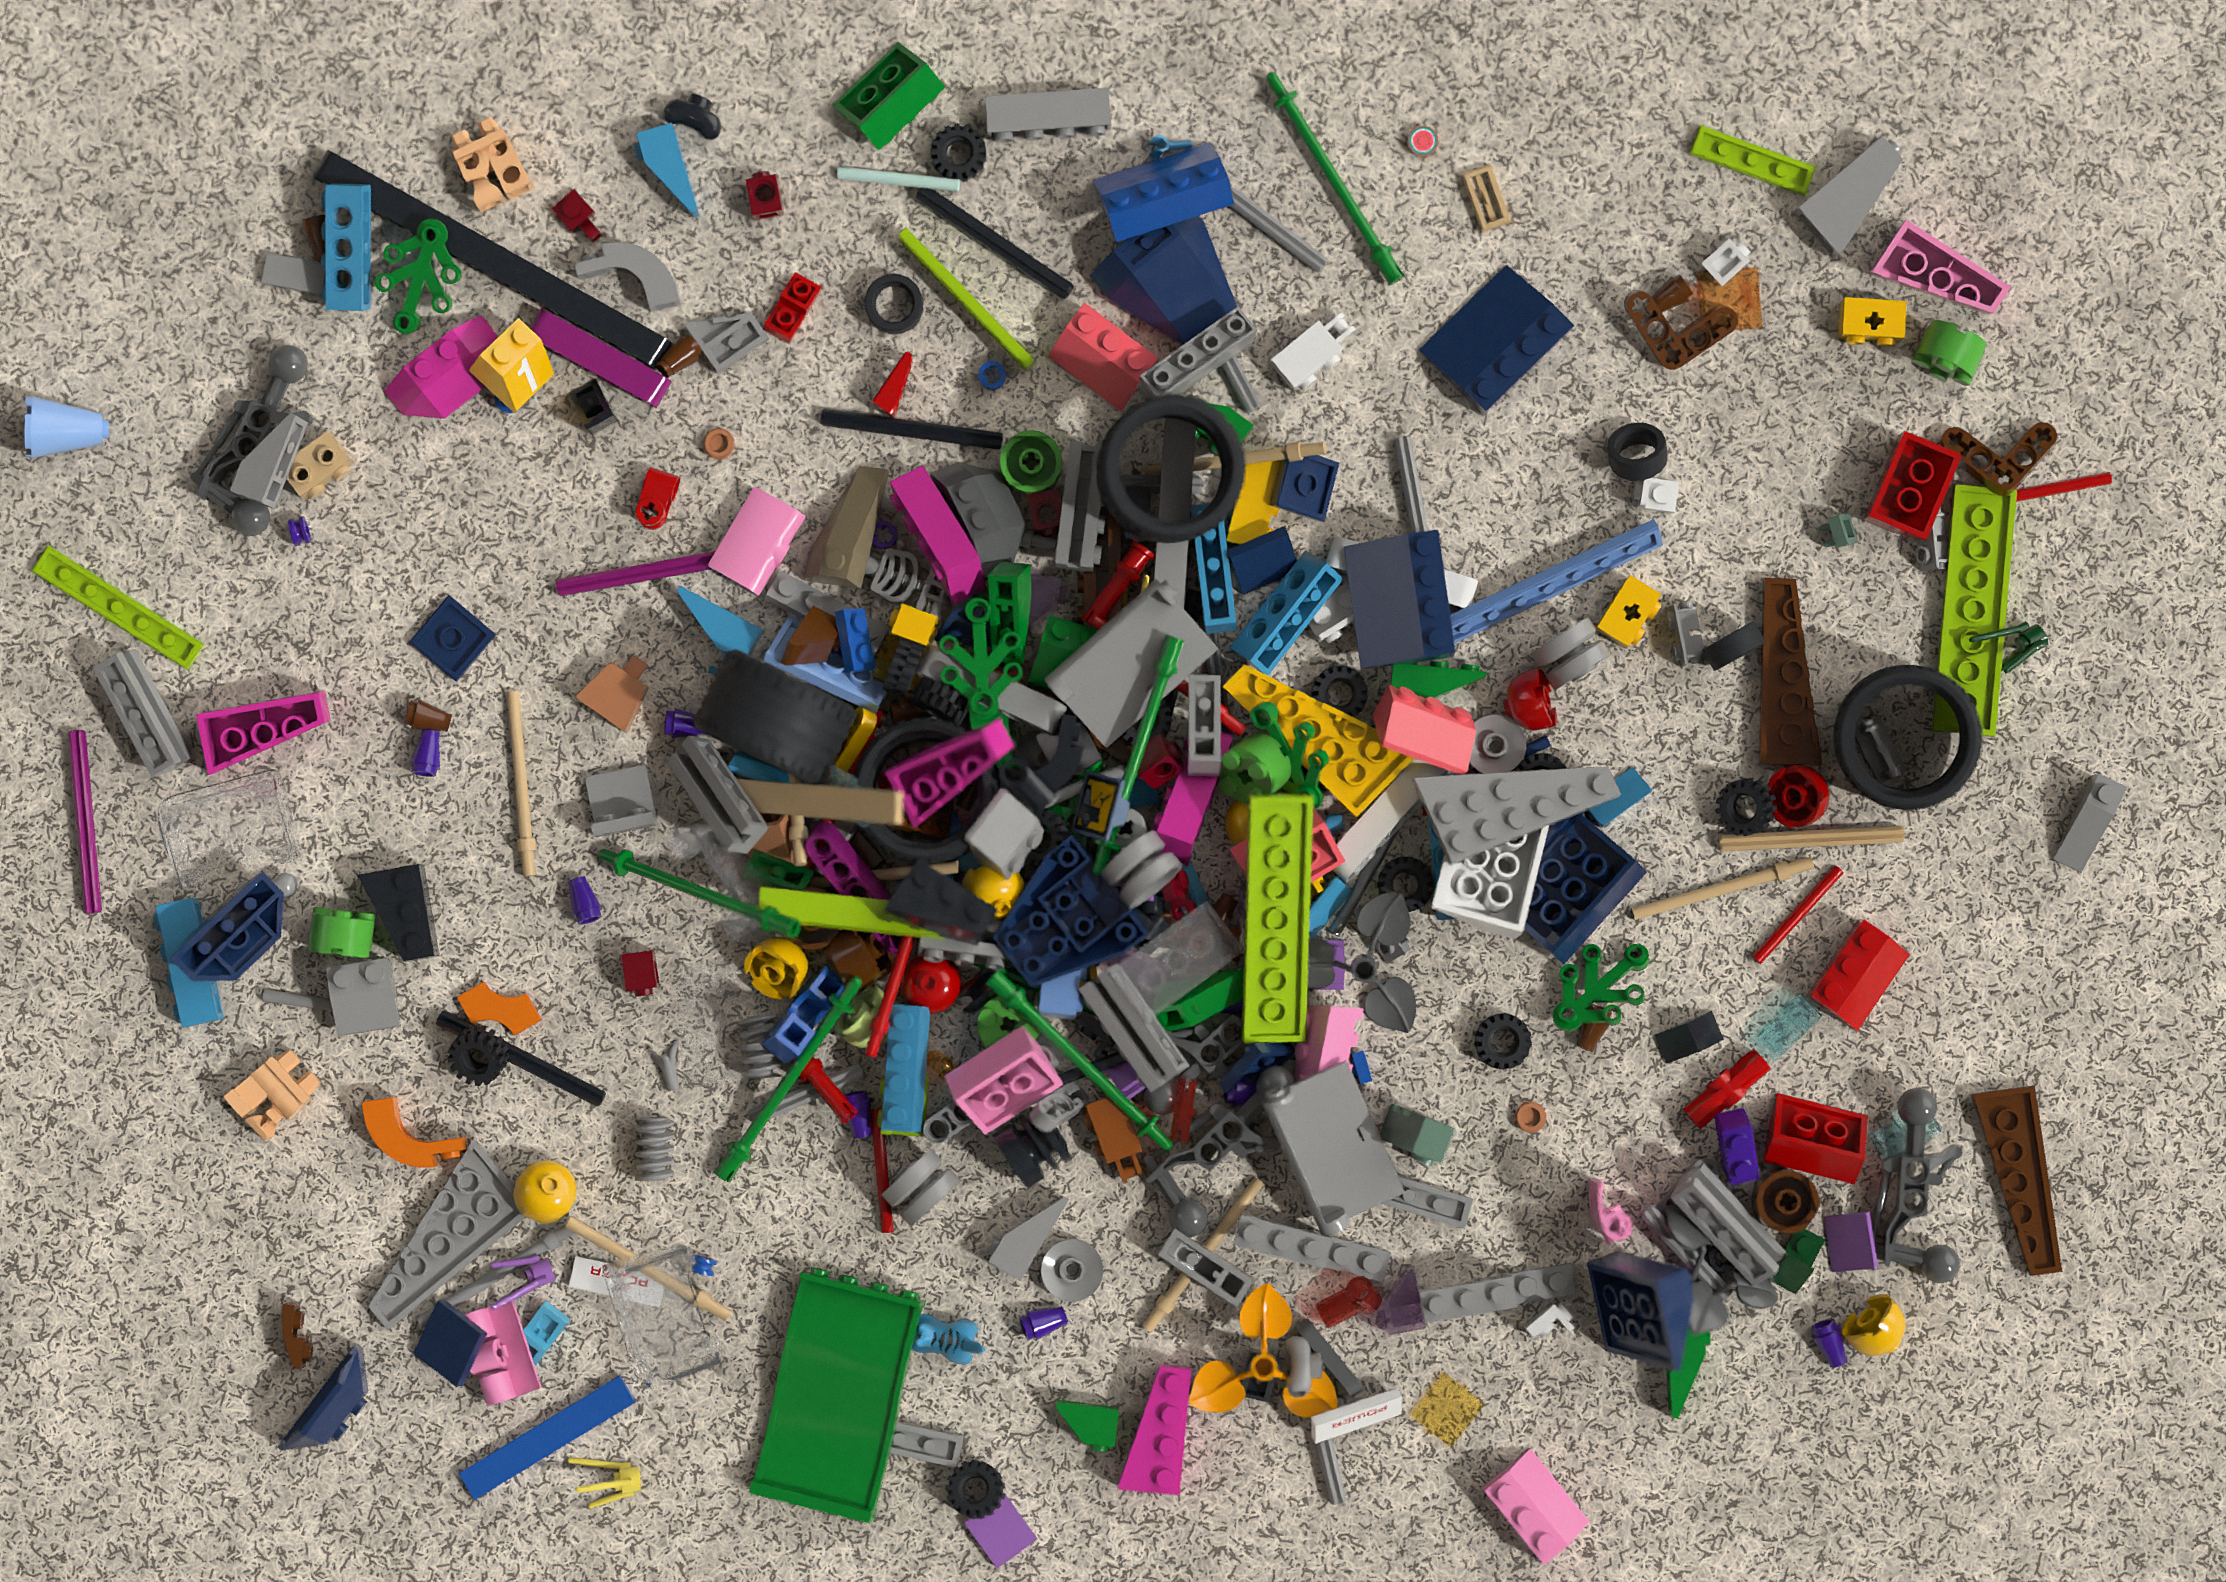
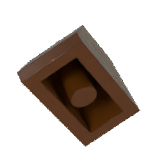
M812 606L788 641L781 663L789 666L826 662L833 651L838 653L841 646L835 616Z

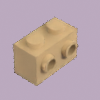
M327 430L296 453L287 480L301 498L306 500L310 497L313 500L326 491L325 485L331 480L340 481L351 472L349 467L354 462L333 433Z

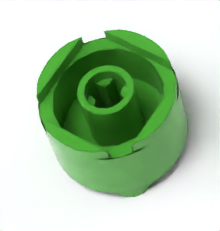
M1932 320L1923 335L1912 362L1918 366L1931 369L1929 375L1940 381L1946 382L1948 378H1951L1959 384L1969 386L1984 355L1987 343L1980 336L1969 330L1965 334L1956 330L1958 326L1956 324L1942 320Z
M1027 430L1019 432L1006 443L1000 456V466L1005 482L1012 490L1021 495L1028 496L1031 493L1053 489L1062 474L1063 462L1058 445L1052 438L1040 431ZM1029 457H1035V461L1040 463V465L1034 467V470H1028V466L1023 465V462L1029 461Z
M1263 733L1251 734L1240 740L1221 757L1220 764L1222 768L1219 774L1221 780L1219 787L1225 795L1232 796L1239 802L1247 805L1249 803V795H1273L1290 778L1291 763L1288 755L1283 756L1279 750L1281 745L1274 738Z
M313 907L308 951L369 958L372 949L376 914L357 912L355 917L356 911L332 910L329 908Z
M999 996L989 1000L980 1011L977 1023L978 1033L987 1048L1010 1034L1008 1030L1002 1031L1001 1029L1005 1016H1008L1010 1020H1017L1018 1024L1014 1026V1030L1023 1025L1035 1040L1039 1036L1040 1031L1017 1009H1007L1004 1006L1005 1002ZM1026 999V1001L1037 1011L1035 1006L1029 1000Z

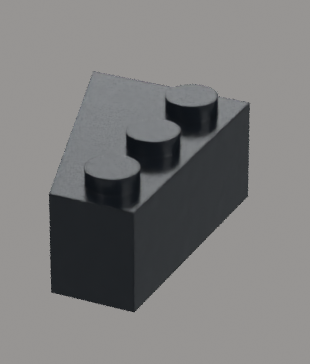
M918 859L884 908L881 920L890 923L891 921L909 925L912 929L919 931L924 929L938 933L941 937L978 946L993 924L998 909Z
M415 864L357 875L404 962L440 956L424 865Z

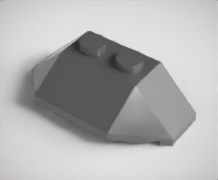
M957 462L930 473L932 481L978 553L984 580L988 579V574L1000 562L1014 563L1027 528V523L1001 472Z

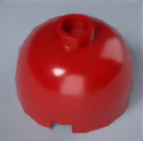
M1538 667L1518 674L1511 680L1508 686V698L1503 700L1507 717L1513 716L1516 723L1527 730L1536 731L1557 726L1558 722L1556 707L1551 709L1549 692H1552L1550 684L1542 669Z
M1794 765L1779 769L1771 776L1767 784L1771 788L1768 792L1769 795L1774 794L1776 800L1772 801V805H1777V810L1772 812L1773 815H1776L1774 819L1785 827H1803L1813 824L1825 814L1829 806L1830 790L1828 783L1812 767Z
M919 956L914 957L906 964L900 982L902 996L909 1006L928 1007L930 1014L946 1011L955 1004L962 985L960 971L953 961L929 962L924 960V957Z

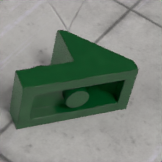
M755 849L743 871L742 879L766 888L804 892L813 875V870L802 866H795L794 863Z
M1807 1229L1792 1233L1784 1247L1786 1253L1783 1259L1777 1262L1779 1265L1777 1273L1769 1277L1768 1280L1797 1294L1813 1273L1815 1268L1812 1265L1826 1239Z

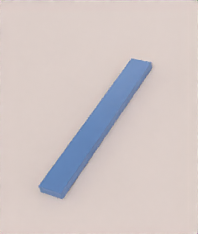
M1652 519L1451 614L1454 644L1662 546L1663 543L1657 523Z

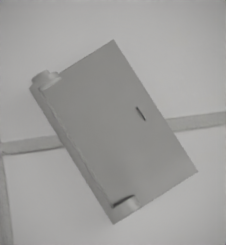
M1156 579L1044 679L1055 694L1072 709L1106 748L1143 716L1157 675L1153 664L1154 661L1159 659L1166 635L1179 638L1185 642L1176 664V668H1178L1177 674H1173L1168 679L1162 699L1219 649L1174 599L1178 593L1166 580L1160 583Z
M1346 1060L1285 1088H1273L1265 1094L1266 1098L1262 1101V1104L1321 1235L1329 1236L1338 1233L1349 1225L1350 1221L1348 1218L1405 1193Z

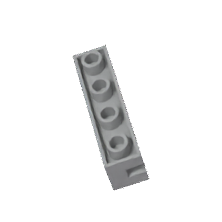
M1109 88L985 96L988 138H994L995 142L998 143L1011 142L1014 136H1025L1026 140L1034 141L1044 139V134H1056V138L1064 139L1074 137V132H1087V136L1105 135V130H1111Z
M1237 306L1141 374L1137 389L1145 399L1153 396H1162L1163 394H1181L1252 344L1257 329Z
M1070 440L1055 560L1056 568L1093 572L1094 564L1100 565L1102 546L1096 545L1097 534L1104 533L1106 515H1100L1101 503L1103 501L1096 479V463L1101 444L1095 443V446L1084 445L1081 441Z
M135 649L129 650L124 654L123 652L116 653L93 667L151 777L171 772L194 758Z
M688 736L682 743L686 750L685 755L674 753L667 763L673 770L675 779L683 785L689 794V800L697 806L703 815L704 823L717 836L718 844L728 852L747 854L769 827L710 739Z
M994 921L978 946L949 938L942 940L919 937L917 956L924 957V960L929 962L950 960L955 961L960 966L982 964L986 965L987 968L1003 970L1005 967L1017 969L993 938L1004 921Z
M1118 963L1105 969L1097 975L1098 977L1079 989L1083 995L1082 998L1085 1005L1096 1013L1101 1021L1100 1024L1104 1032L1112 1036L1119 1046L1120 1055L1124 1060L1130 1062L1137 1072L1138 1081L1148 1088L1150 1092L1161 1087L1189 1067L1185 1058Z
M1702 1163L1682 1175L1671 1196L1672 1200L1753 1287L1775 1275L1779 1268L1777 1262L1783 1259L1786 1251L1710 1169Z

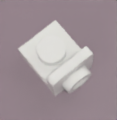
M1729 238L1701 264L1723 286L1750 262L1747 255L1751 251L1740 239L1733 242Z
M1649 478L1641 482L1636 481L1633 499L1638 500L1637 508L1674 514L1679 482Z
M1550 1302L1523 1327L1533 1338L1538 1334L1542 1338L1555 1327L1553 1322L1558 1319L1570 1332L1574 1329L1570 1323L1573 1316L1562 1304L1556 1307L1555 1304Z

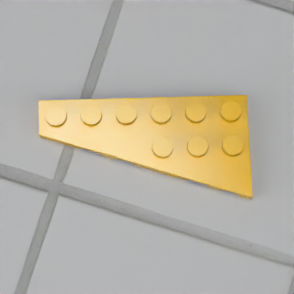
M1245 664L1223 685V689L1249 714L1260 702L1265 701L1275 704L1278 708V719L1276 721L1291 750L1295 740V727L1304 721L1313 725L1315 736L1307 742L1302 766L1308 771L1310 767L1308 756L1316 749L1324 750L1329 756V763L1321 770L1319 782L1355 818L1415 759L1381 746L1377 729L1334 707L1315 700L1299 690L1278 682V680Z

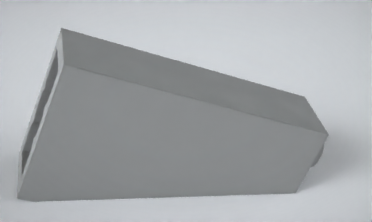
M1882 136L1794 212L1834 259L1844 251L1903 160L1900 156V148L1891 139L1887 141Z

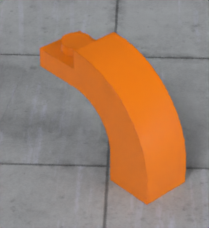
M397 1097L362 1102L364 1120L371 1138L385 1154L402 1164L422 1168L438 1166L437 1154L441 1153V1159L460 1157L459 1150L467 1149L466 1137L432 1142L422 1141L413 1137L402 1124Z

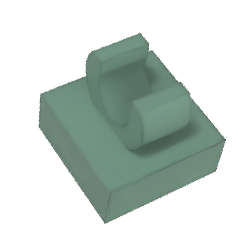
M1849 513L1827 518L1829 523L1823 524L1818 528L1819 532L1830 530L1833 535L1830 541L1823 543L1824 547L1836 546L1840 548L1858 543Z

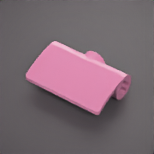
M754 487L712 556L708 567L735 581L737 585L746 591L759 596L772 573L779 567L791 546L790 543L806 516L783 501Z
M1596 1178L1590 1179L1588 1187L1589 1207L1596 1230L1602 1234L1605 1244L1626 1239L1632 1234L1631 1220L1623 1213L1620 1204L1603 1209V1181Z
M513 1300L495 1310H491L488 1307L465 1314V1316L487 1332V1336L470 1370L473 1375L479 1377L480 1387L487 1407L541 1388V1383Z

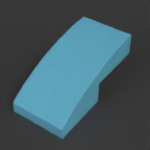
M548 1301L541 1305L531 1321L523 1329L535 1366L571 1320Z

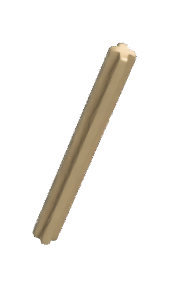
M1903 826L1764 832L1749 836L1725 834L1719 836V848L1723 852L1901 843L1904 841L1905 832Z

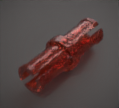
M1178 1077L1175 1105L1171 1106V1112H1174L1169 1140L1177 1141L1179 1129H1182L1180 1142H1189L1191 1117L1195 1115L1196 1108L1193 1107L1196 1086L1198 1084L1196 1079H1189L1188 1091H1185L1186 1078Z

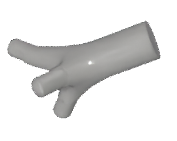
M676 1040L673 1041L668 1055L664 1054L661 1057L655 1052L651 1054V1058L659 1064L663 1071L668 1091L680 1089L675 1069L676 1050L679 1042Z

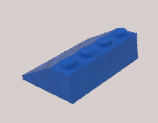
M1210 142L1093 179L1116 242L1234 204L1227 173L1219 155Z

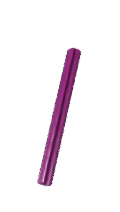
M715 551L556 580V590L559 596H566L711 570L712 568L708 567V563Z
M72 730L68 732V745L83 911L86 914H94L102 911L87 739L84 730Z

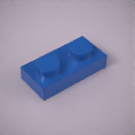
M865 608L836 611L835 618L845 673L875 670Z

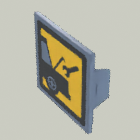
M1087 770L1071 831L1109 841L1113 827L1124 825L1130 803L1122 797L1125 781Z

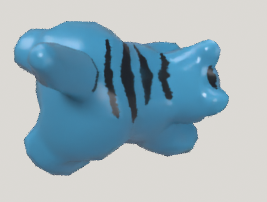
M921 1314L912 1348L913 1351L918 1353H939L950 1362L960 1365L970 1363L973 1358L972 1353L982 1354L985 1352L984 1346L974 1341L975 1335L978 1333V1327L973 1321L965 1318L948 1324L933 1316Z

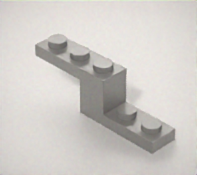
M1241 1214L1233 1243L1236 1246L1323 1269L1326 1267L1383 1283L1391 1256L1390 1251L1333 1236H1323L1318 1232L1303 1228L1297 1229Z
M1571 1263L1478 1278L1477 1282L1419 1291L1424 1323L1518 1308V1304L1576 1294Z

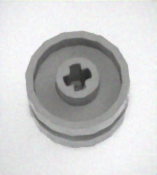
M1589 617L1531 654L1538 667H1546L1556 660L1560 663L1559 666L1548 672L1546 676L1554 691L1569 681L1575 682L1597 667L1595 664L1612 654L1604 640H1598L1586 648L1583 646L1582 643L1593 637L1596 633V628Z
M1155 831L1144 834L1127 846L1105 867L1101 874L1111 887L1124 885L1119 897L1130 909L1139 906L1161 890L1177 875L1183 866L1171 852L1160 855L1165 843Z
M932 1149L925 1153L917 1162L916 1160L912 1161L894 1178L895 1182L882 1194V1197L892 1207L898 1206L907 1196L912 1199L901 1211L900 1215L910 1227L961 1181L951 1169L944 1170L935 1180L930 1176L941 1165L942 1161Z

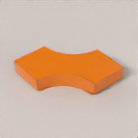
M482 982L457 997L472 1024L483 1020L497 1021L508 1027L514 1036L542 1021L528 993L517 997H505L490 989L486 982Z

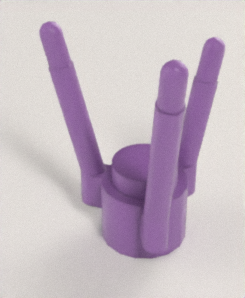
M535 1254L528 1258L492 1262L490 1264L491 1268L530 1265V1268L525 1269L529 1284L491 1304L490 1309L495 1310L537 1287L539 1288L556 1281L548 1258L539 1260L538 1254Z

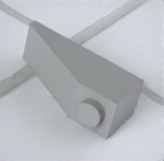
M290 413L241 461L238 470L232 476L230 492L244 499L275 509L308 422Z
M1189 675L1188 776H1219L1220 675Z
M2101 774L2091 775L2053 860L2081 873L2115 815L2127 787Z
M1063 1196L1005 1233L1002 1239L995 1237L987 1251L988 1254L992 1255L988 1262L1021 1281L1069 1199Z
M1174 1229L1158 1256L1236 1307L1239 1306L1256 1280L1177 1229Z

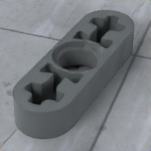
M1308 1318L1295 1327L1302 1337L1309 1342L1311 1348L1316 1353H1321L1322 1361L1352 1398L1364 1389V1386Z

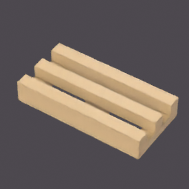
M1491 164L1463 173L1461 177L1481 233L1510 224L1511 220ZM1481 174H1487L1502 216L1501 219H1496ZM1472 177L1476 179L1490 222L1487 224L1470 180Z

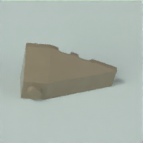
M866 466L858 467L810 549L803 577L805 581L861 589L889 470Z

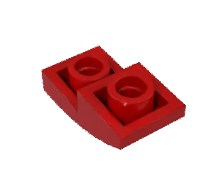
M795 272L781 293L779 302L765 321L763 330L790 344L821 292L822 287Z

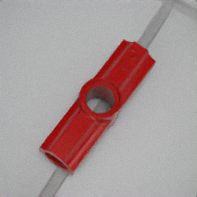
M1752 1049L1731 1068L1721 1071L1719 1073L1720 1076L1714 1081L1711 1080L1706 1085L1707 1088L1682 1110L1701 1130L1714 1119L1716 1113H1721L1724 1109L1728 1110L1747 1094L1746 1090L1770 1071L1771 1068L1765 1059L1755 1049Z

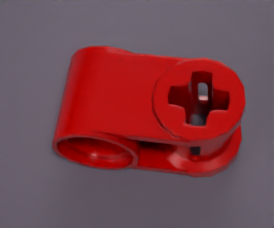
M652 467L648 469L635 511L637 519L645 528L656 530L664 525L679 488L680 476ZM654 507L658 515L657 517L651 516L650 520H648L644 513L645 511H651Z

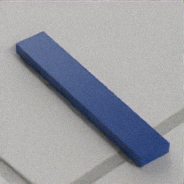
M621 1375L458 1474L473 1499L476 1500L631 1406L636 1400Z

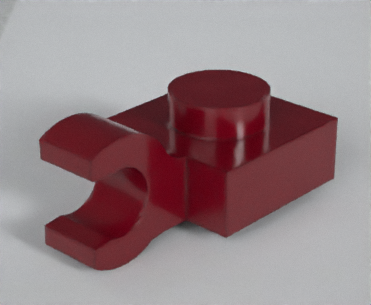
M575 189L570 191L551 208L572 233L581 228L593 243L603 236L598 228L589 220L596 214L595 211Z
M1183 867L1162 888L1165 901L1170 900L1171 914L1174 920L1183 917L1182 906L1186 908L1189 917L1198 913L1196 903L1186 896L1189 893V879Z

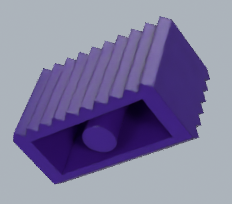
M1739 1108L1716 1113L1714 1119L1718 1145L1720 1147L1721 1163L1729 1183L1735 1185L1758 1180L1760 1177L1752 1124L1745 1110Z

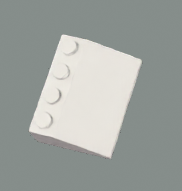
M1549 826L1451 866L1446 855H1444L1431 908L1484 931L1516 939L1524 929Z

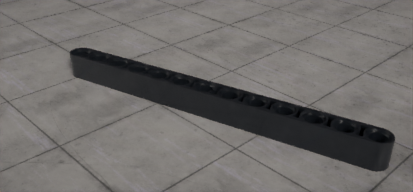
M330 150L326 151L312 176L322 184L324 182L327 185L334 183L371 185V211L380 213L385 219L401 228L405 227L415 236L417 235L418 226L427 219L440 220L448 231V239L445 246L451 256L458 257L476 270L489 274L492 279L507 287L514 288L518 291L517 293L535 303H541L544 305V308L562 318L563 316L571 320V323L587 332H593L598 335V338L614 347H620L625 350V353L641 362L645 361L656 370H658L656 364L673 344L655 331ZM429 229L427 231L428 238L434 240L436 237L434 230Z

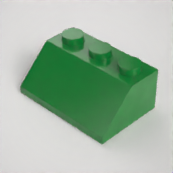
M897 42L840 96L832 106L867 142L879 151L882 147L889 144L903 127L911 123L925 106L933 102L945 86L926 62L900 42Z
M1049 615L1028 684L1054 692L1044 679L1098 630Z

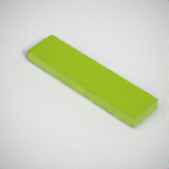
M1703 125L1699 126L1689 155L1803 197L1806 196L1816 166Z

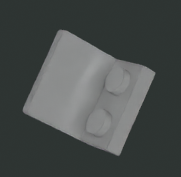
M645 765L591 775L585 778L594 824H591L593 837L599 838L658 825L647 767Z

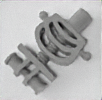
M904 539L897 541V550L887 548L882 560L869 556L865 574L874 578L870 589L878 595L877 599L872 602V606L875 609H879L882 606L884 599L894 605H902V603L904 604L913 596L915 591H919L921 595L916 609L925 611L929 600H931L933 604L930 612L927 613L933 614L939 620H942L943 610L945 606L948 607L950 604L949 601L945 600L947 592L942 583L937 581L932 568L926 581L920 579V562L912 553L904 551L906 546ZM898 558H900L901 562L900 570H896ZM908 560L913 563L914 570L912 576L911 574L908 575ZM891 582H893L894 584L892 585V587L885 591L889 587ZM902 586L907 587L904 593L894 597L901 590ZM934 587L941 589L939 597L932 594Z

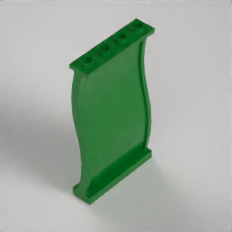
M811 1267L810 1272L800 1273L799 1278L801 1280L786 1334L768 1427L749 1493L869 1524L875 1521L876 1507L892 1447L906 1373L926 1300L918 1299L919 1293L901 1289L900 1294L888 1291L889 1286L885 1284L871 1282L869 1287L858 1284L859 1278L841 1274L840 1279L828 1277L829 1271Z

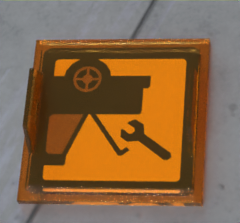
M1758 267L1742 268L1723 286L1720 285L1709 271H1697L1700 317L1718 305H1725L1737 313L1738 325L1735 330L1763 328ZM1720 313L1718 315L1719 321L1711 326L1707 321L1704 325L1711 332H1714L1712 328L1716 325L1721 324L1724 327L1728 325L1727 318L1730 315Z

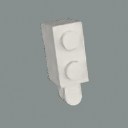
M1343 313L1335 317L1326 326L1317 321L1271 359L1270 364L1293 391H1296L1299 387L1303 391L1306 390L1317 380L1314 376L1322 368L1329 371L1341 361L1338 355L1341 354L1343 348L1339 344L1356 330L1354 326L1350 327L1346 323ZM1333 327L1340 334L1336 339L1328 332Z

